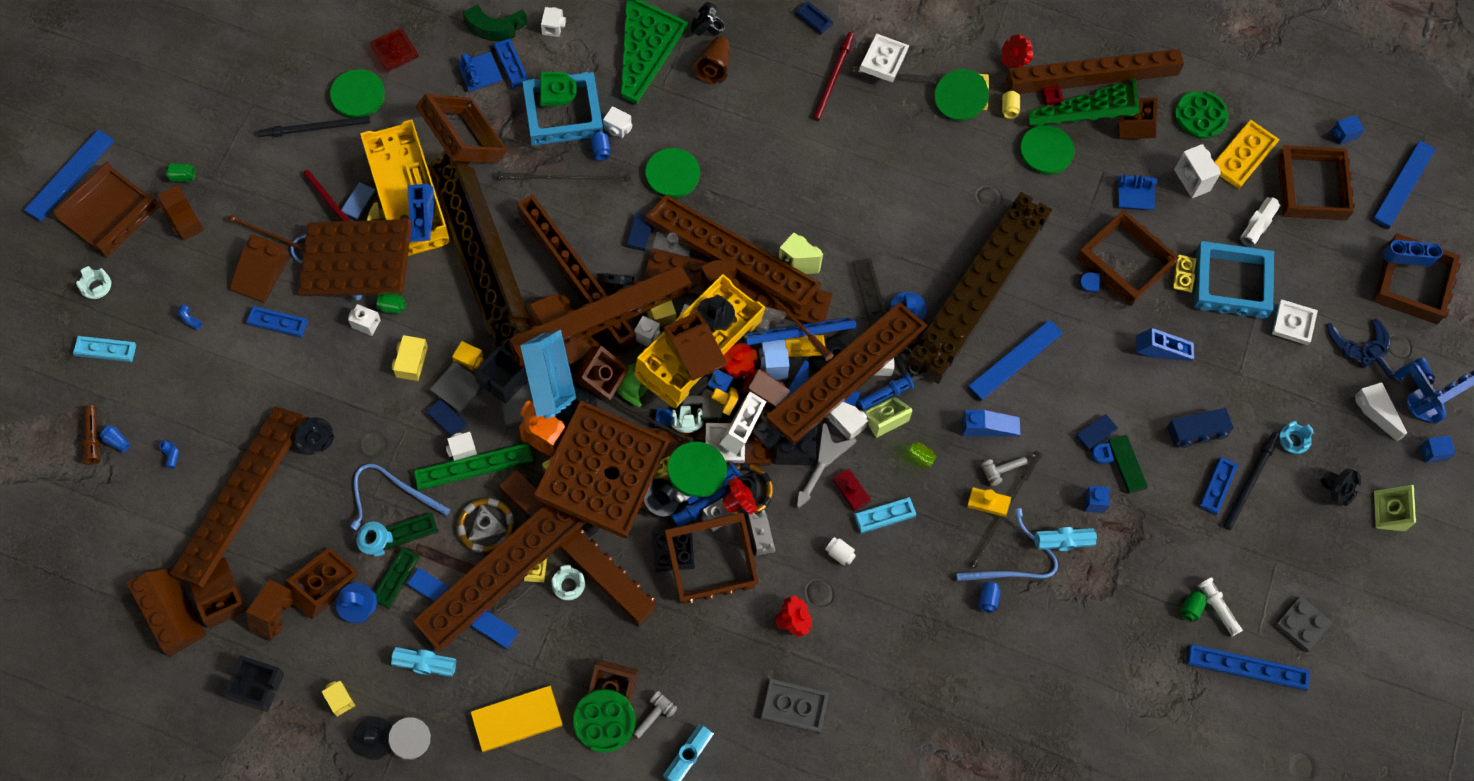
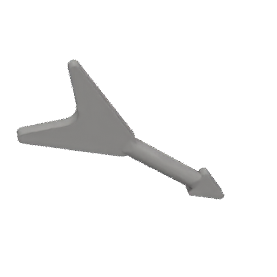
M823 424L818 465L803 491H799L797 508H800L810 500V493L824 468L856 443L855 438L834 443L827 424Z

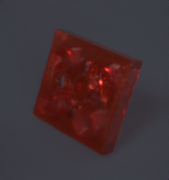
M402 27L370 42L371 48L387 72L419 57L418 52Z

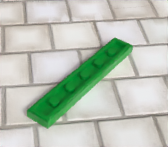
M529 443L413 470L419 491L534 462Z

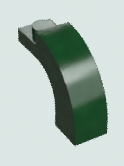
M478 4L462 12L464 23L476 36L489 41H503L515 38V30L522 29L527 25V16L523 9L502 19L488 17Z

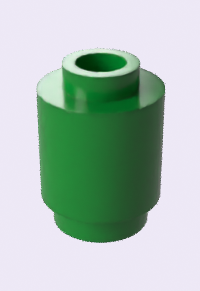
M170 163L169 167H166V177L169 178L170 182H190V180L195 179V167L190 166V164Z
M379 295L377 309L386 313L401 314L406 309V300L401 295Z
M1192 591L1191 594H1188L1180 610L1182 617L1189 622L1198 621L1206 606V596L1198 591Z

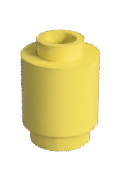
M1008 91L1002 96V113L1005 118L1013 119L1020 113V95L1015 91Z

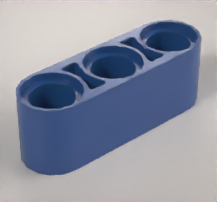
M1394 240L1383 251V258L1390 263L1431 266L1442 256L1443 250L1435 243Z

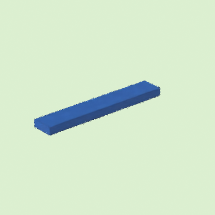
M97 130L24 209L25 212L41 222L113 144V138Z
M1421 140L1418 142L1374 216L1373 221L1387 229L1391 227L1434 154L1435 148Z
M847 317L803 324V326L811 335L856 328V321ZM790 326L746 333L742 336V341L747 345L807 335L798 326Z
M1049 320L970 384L968 389L980 401H983L1062 336L1063 332Z
M421 568L417 569L407 583L409 587L433 602L450 589L449 586ZM488 611L471 625V627L505 649L509 648L519 634L516 629Z
M1193 644L1188 646L1186 665L1298 690H1309L1310 670Z

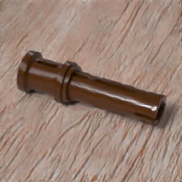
M87 405L83 408L84 440L81 446L84 449L82 463L86 465H95L101 461L98 456L100 442L97 439V407L93 405Z

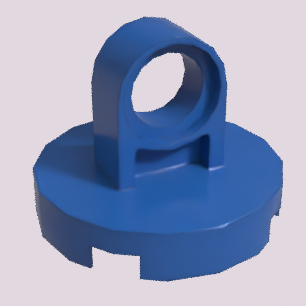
M902 292L892 299L889 311L901 302L920 320H924L927 306L920 295L914 292Z
M356 582L345 586L338 594L336 600V609L339 616L345 621L354 624L367 621L371 613L375 612L377 605L374 591L367 585Z

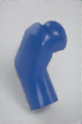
M182 304L177 309V314L186 325L199 330L202 326V321L188 314L190 308Z
M163 440L159 444V449L167 456L165 467L174 469L179 450L171 441Z

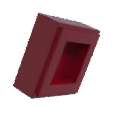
M1060 86L1042 88L1041 92L1045 106L1059 105L1060 101H1064Z

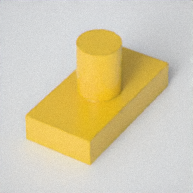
M815 335L825 346L824 335ZM808 336L785 339L788 357L823 356L808 340Z
M730 387L726 393L715 388L711 398L722 403V412L729 416L738 400L737 389Z
M973 487L968 508L1006 517L1011 497L997 494L990 489L982 490Z

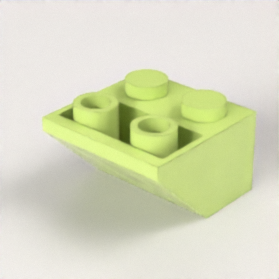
M793 233L780 247L778 258L805 274H816L820 272L823 253L818 247L810 245L803 236Z

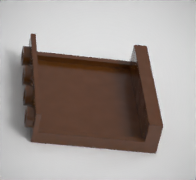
M106 161L97 168L95 173L85 179L83 184L73 191L63 203L59 204L53 213L59 222L107 258L159 208V205L153 195H147L114 170L110 163Z

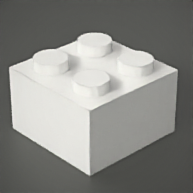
M1203 144L1184 151L1174 169L1191 198L1210 192L1221 174L1218 165L1214 163L1210 152L1205 149Z

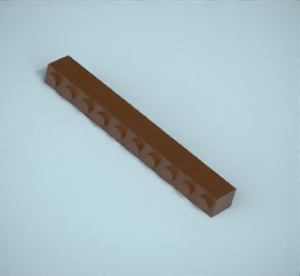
M1180 49L1010 68L1006 77L1008 91L1024 94L1041 92L1042 88L1060 86V89L1125 82L1131 81L1132 78L1142 80L1179 75L1184 61Z
M532 194L518 202L519 215L583 303L592 304L601 297L607 296ZM626 320L604 330L620 353L636 344V334Z
M681 265L670 267L659 275L654 274L649 279L642 282L638 281L629 288L619 289L615 294L603 296L592 304L587 303L580 309L568 311L564 316L557 319L552 318L541 326H534L527 332L515 334L509 339V348L519 366H523L525 364L520 345L542 333L561 330L564 346L566 347L689 293L692 283Z
M516 470L499 487L501 493L529 519L545 503L533 499L538 486L534 487L530 483V478L525 473L520 474ZM580 528L559 549L640 627L656 611V600L650 594L645 595L641 591L642 587L635 580L631 581L627 577V572L621 566L617 567L613 564L614 560L608 553L603 554L599 550L600 546L593 539L589 540L585 536V531Z

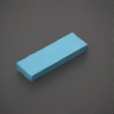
M77 336L73 354L80 357L132 362L136 343Z
M910 497L856 513L854 517L860 534L914 518L916 517V512Z

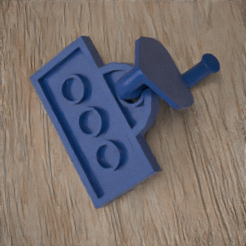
M1411 362L1394 372L1395 375L1393 376L1396 380L1401 381L1406 374L1410 373L1419 389L1406 397V405L1414 417L1433 424H1437L1446 418L1444 406L1446 401L1474 385L1473 370L1470 372L1471 376L1469 373H1466L1458 378V383L1453 381L1446 385L1444 390L1435 391L1416 362Z

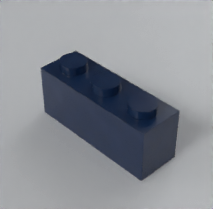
M1226 408L1173 419L1167 426L1174 447L1182 446V448L1189 447L1197 442L1204 444L1214 438H1218V440L1227 438L1234 429Z

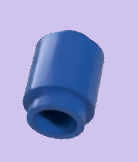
M603 132L594 133L590 138L593 156L599 161L606 160L610 157L609 154L611 153L608 135Z
M993 582L983 583L978 601V607L981 608L982 612L993 613V611L998 610L1001 592L998 584Z

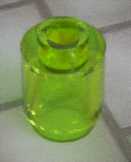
M918 442V444L913 443L908 450L909 458L922 467L930 468L938 456L934 454L935 451L921 442Z

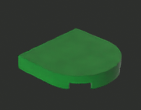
M540 72L541 106H562L570 103L575 98L577 93L576 82L567 73Z

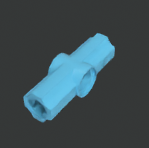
M1063 527L1055 531L1036 532L1034 542L1037 550L1058 549L1059 551H1069L1076 547L1095 546L1097 534L1094 528L1073 530L1072 527Z
M395 647L391 665L412 669V671L424 675L433 673L453 677L457 660L455 658L435 655V653L419 649L413 651Z
M699 724L685 745L680 748L678 755L668 767L663 777L667 781H682L714 734ZM685 751H691L694 757L691 760H686L682 755Z

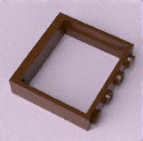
M424 94L415 106L452 161L498 163L508 151L470 97ZM444 113L461 114L483 147L466 146Z
M1282 146L1277 156L1283 217L1348 220L1354 213L1355 203H1353L1352 199L1354 190L1351 187L1352 173L1349 171L1350 158H1348L1347 149ZM1292 160L1336 162L1341 208L1296 205Z
M1123 210L1080 250L1076 259L1092 273H1100V280L1132 307L1174 267L1179 257L1173 253V250L1166 247L1159 238L1152 235L1145 226L1138 223L1133 216H1130ZM1118 226L1125 229L1165 264L1138 291L1092 252Z
M1396 233L1389 241V245L1394 240L1421 241ZM1442 249L1443 254L1437 260L1449 265L1438 309L1388 292L1396 263L1387 262L1385 259L1373 302L1438 324L1443 318L1446 319L1449 309L1447 307L1453 298L1451 291L1457 282L1455 275L1461 266V263H1459L1461 255Z
M744 513L664 530L680 602L684 601V604L694 603L696 598L704 597V600L716 597V593L723 592L724 595L735 593V589L743 588V591L755 588L754 585L759 584ZM737 522L749 578L684 593L672 537Z

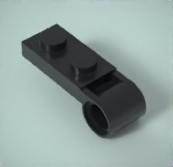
M746 396L734 406L732 411L735 415L741 407L742 403L744 402ZM760 413L751 432L770 449L783 438V435Z

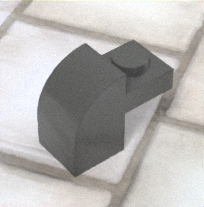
M708 389L702 392V396H687L683 400V406H690L691 410L700 408L702 410L703 424L721 423L722 404L711 398L713 391Z

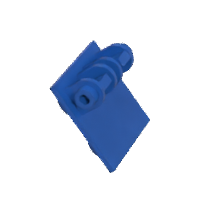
M491 52L472 58L468 54L461 55V61L457 62L469 92L503 81Z
M1127 174L1118 175L1119 208L1155 210L1154 186L1157 185V178H1154V176L1143 177L1142 175L1140 177L1137 175L1127 176Z

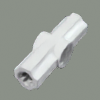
M1267 197L1264 200L1260 209L1255 212L1247 228L1239 238L1242 244L1247 247H1253L1256 244L1260 235L1268 228L1273 216L1281 206L1277 199Z

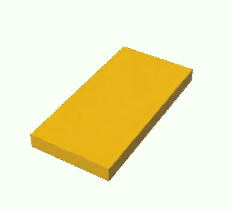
M1250 119L1215 160L1214 163L1220 169V177L1240 189L1280 139Z
M551 686L471 712L482 752L563 726Z

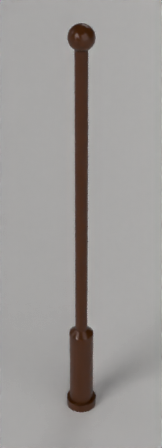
M235 215L229 216L230 222H237L304 251L305 247L237 219Z
M766 291L808 336V340L824 356V359L826 361L831 360L834 354L815 335H811L773 294Z

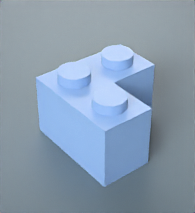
M785 340L763 342L762 348H758L759 359H761L760 370L769 373L770 377L776 381L787 382L789 358Z

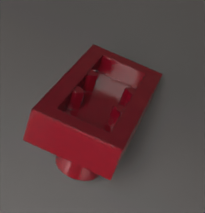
M849 468L833 477L832 481L853 511L858 510L871 501Z

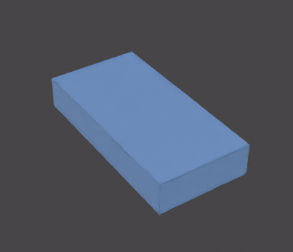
M359 182L342 208L344 214L358 221L376 194V190Z

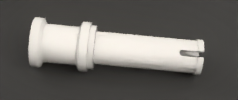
M1211 577L1197 585V588L1201 589L1206 596V602L1209 605L1211 604L1231 636L1233 637L1243 631L1222 599V592H1219L1215 587L1213 578Z

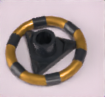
M734 464L740 471H753V473L740 480L752 492L756 506L757 474L766 485V495L760 505L757 506V511L754 512L755 514L761 513V510H765L772 500V480L765 470L755 464ZM730 485L724 487L727 494L731 492ZM744 509L733 512V514L744 513V517L748 516V511L746 512Z

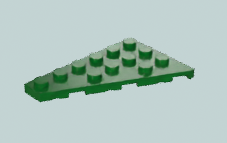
M627 0L622 98L636 105L639 103L687 29V21L642 0Z
M1132 78L1131 82L1127 84L1117 83L1095 90L1096 94H1082L1060 101V105L1055 107L1047 105L1031 110L1029 112L1030 125L1042 126L1046 123L1060 124L1064 121L1078 122L1083 119L1097 120L1102 117L1115 118L1121 115L1133 116L1139 114L1136 78Z

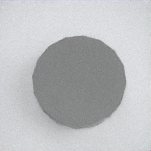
M407 717L399 720L392 726L388 734V744L396 757L403 760H414L427 751L430 745L431 734L423 721Z

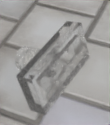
M657 232L652 250L657 249L689 257L691 247L678 240L676 233L665 234Z
M765 307L762 321L757 326V331L768 330L770 323L783 326L786 313Z

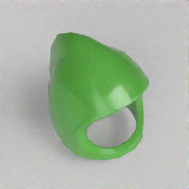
M636 363L628 365L629 370L616 391L628 402L641 407L642 403L639 399L646 393L648 388L635 377Z

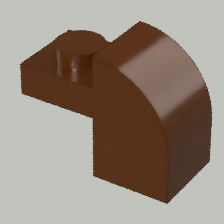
M715 260L701 266V276L708 288L722 274L729 278L736 288H740L739 282L736 279V268L731 263L724 260Z

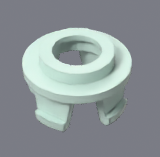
M87 266L80 270L82 277L76 284L83 296L89 299H99L109 292L111 279L102 268L92 270ZM93 281H101L103 283V286L99 285L92 289V291L89 288Z
M681 406L678 418L676 411L672 410L673 420L671 421V427L677 431L690 433L697 431L703 426V421L701 420L702 410L700 408L697 409V417H693L691 414L690 406Z
M571 565L561 566L560 570L552 578L553 592L560 599L574 600L584 591L585 580L583 574L577 569L571 568ZM571 578L575 581L576 587L573 591L566 592L562 589L561 584L565 579Z

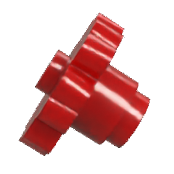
M1017 34L1012 35L1010 41L1006 40L1004 42V46L1001 49L1003 53L1001 56L1003 66L1009 69L1023 67V65H1028L1033 59L1030 39Z
M741 342L737 343L736 346L733 345L723 355L728 365L722 367L721 370L727 371V374L734 378L749 376L755 371V365L758 364L756 350L750 349V345Z
M736 476L729 480L731 492L725 495V498L722 500L726 509L732 513L744 508L750 515L757 511L758 508L750 489L740 479L738 480Z
M796 595L785 598L784 604L781 606L782 611L776 615L777 626L781 630H789L791 634L795 633L796 637L809 634V628L812 627V618L808 613V606L803 599H799Z

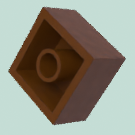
M592 346L573 374L572 380L598 400H611L628 372L629 367L602 346Z

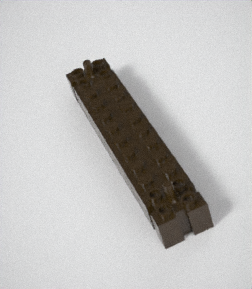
M444 150L441 153L442 158H436L427 166L431 178L437 181L434 186L489 336L494 337V341L491 342L494 351L499 346H502L512 353L509 348V339L515 334L529 331L533 325L527 323L530 317L474 168L469 166L470 162L452 161Z
M1023 192L1019 193L1012 207L1008 209L922 336L919 345L917 344L910 354L907 366H911L912 369L919 372L921 370L926 371L927 378L940 384L948 368L951 367L1038 236L1039 231L1042 230L1048 221L1053 209L1042 203L1036 205L1032 203L1033 198Z

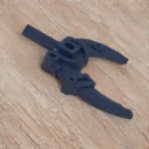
M1377 318L1372 322L1376 331V341L1368 342L1362 348L1357 347V343L1344 339L1337 328L1333 327L1332 323L1327 324L1332 340L1342 350L1345 359L1349 357L1355 359L1356 362L1360 363L1361 368H1367L1370 363L1376 361L1388 378L1395 375L1383 359L1388 354L1390 336L1385 326Z

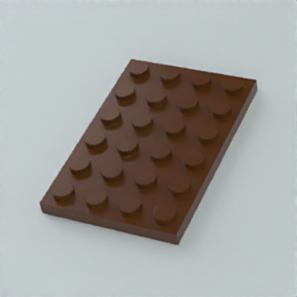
M409 219L308 223L298 294L301 296L403 294L412 221Z

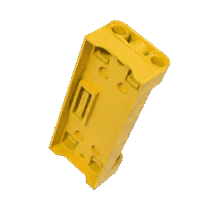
M412 119L384 130L360 133L386 220L409 219L408 185L428 184L433 186ZM434 186V212L430 241L411 242L410 239L408 256L439 248L450 242Z
M722 274L675 321L697 312L700 302L706 298L714 297L717 294L725 298L735 309L734 322L726 331L721 329L712 332L724 355L745 333H751L761 323L765 306L758 301H753L736 288L729 278ZM664 332L637 357L634 372L637 380L673 408L679 406L689 395L690 389L701 379L700 377L696 380H691L666 343Z

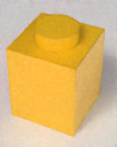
M461 341L452 356L454 362H457L472 373L484 362L482 350Z

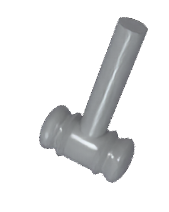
M1022 457L997 467L993 464L992 459H988L981 463V468H983L990 486H996L1002 482L1001 473L1027 464V459Z
M656 691L650 697V703H653L656 707L633 732L637 738L643 735L662 712L669 718L677 710V706L673 705V702H670L663 694L661 695L660 691Z

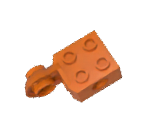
M527 401L520 413V416L524 418L519 426L521 439L537 450L553 457L566 431L564 423L555 416L551 418L537 417L534 403Z

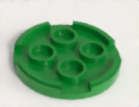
M356 69L343 73L333 82L330 97L333 106L341 115L348 118H357L371 113L374 114L381 108L385 100V89L381 79L376 74L367 70Z
M958 69L949 72L939 81L935 90V101L939 111L953 121H968L977 117L987 105L989 98L988 87L983 77L975 71L968 69Z
M1190 91L1180 98L1175 108L1177 124L1185 133L1195 138L1209 139L1219 135L1225 129L1229 120L1227 106L1224 101L1209 91Z
M1042 125L1030 129L1024 135L1020 145V155L1027 167L1030 166L1043 175H1054L1063 172L1070 165L1074 157V145L1071 138L1063 130L1054 126Z
M667 148L660 150L647 163L646 180L649 187L656 194L668 195L673 199L681 198L690 194L699 182V164L692 154L683 149Z
M689 442L681 445L671 454L667 468L668 478L672 486L685 496L708 497L716 493L723 486L727 475V464L723 455L715 447L703 442Z
M598 689L584 696L575 708L573 715V727L578 739L589 747L590 750L601 753L613 752L624 746L633 735L636 724L635 712L629 700L621 693L611 689Z

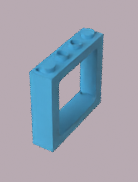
M583 72L574 75L567 74L575 80L577 87L587 86L592 121L543 129L538 127L533 94L540 92V79L523 81L532 146L588 139L594 133L603 132L594 72Z
M1205 241L1199 243L1196 248L1194 308L1202 311H1218L1222 314L1234 313L1238 316L1248 315L1259 319L1268 318L1273 311L1274 251ZM1210 258L1264 265L1263 301L1258 302L1209 294Z
M561 330L542 333L520 345L537 417H554L576 399Z

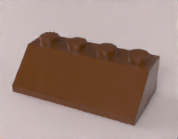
M552 294L528 306L540 326L552 318L557 319L564 316L568 311H575L570 306V301L566 296ZM589 336L566 346L565 350L569 366L578 367L590 347L600 346L598 342Z
M167 568L145 572L129 581L127 585L161 649L171 657L207 635L178 581L169 574L171 569Z

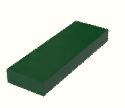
M1123 435L1109 439L1108 443L1110 444L1112 455L1128 494L1147 489L1148 485L1128 436Z
M432 512L387 527V531L392 533L393 542L387 543L383 550L385 551L437 533L438 529Z
M404 547L400 549L375 591L378 604L388 609L391 608L419 561L420 555Z

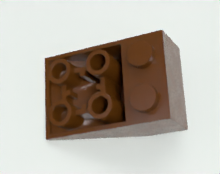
M699 311L664 326L666 343L692 381L728 365L708 324Z
M226 558L219 561L203 588L190 584L199 613L209 629L247 611L246 604Z

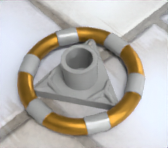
M481 498L470 502L462 510L457 521V532L461 542L470 550L478 553H491L515 530L514 516L509 507L500 500L493 498ZM483 505L499 508L505 514L508 525L507 529ZM480 506L468 539L464 526L465 519L474 509ZM505 534L496 544L490 546L473 543V541Z

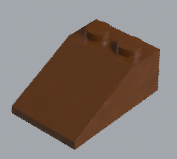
M251 234L242 250L230 290L265 303L290 258L286 246Z
M327 548L286 580L284 587L291 590L292 603L309 618L314 619L332 603L340 591L359 572L331 548Z
M600 659L595 664L588 694L598 689H611L624 695L631 703L639 670Z

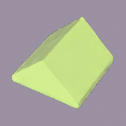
M893 396L863 412L868 418V426L877 438L909 422L912 408Z
M1413 485L1374 491L1377 529L1406 531L1416 523Z

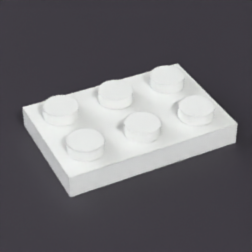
M876 34L861 64L860 71L893 82L909 45Z

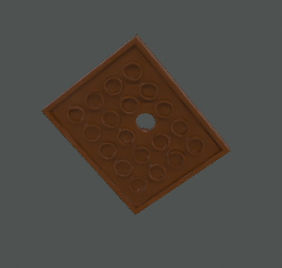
M580 401L533 499L626 539L670 439L584 401ZM613 467L618 470L619 477L615 480L608 479L604 474V470Z

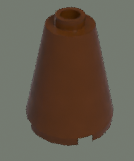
M722 36L715 37L695 60L693 71L695 69L696 76L701 81L713 85L714 82L721 84L726 80L730 54V42L727 38Z

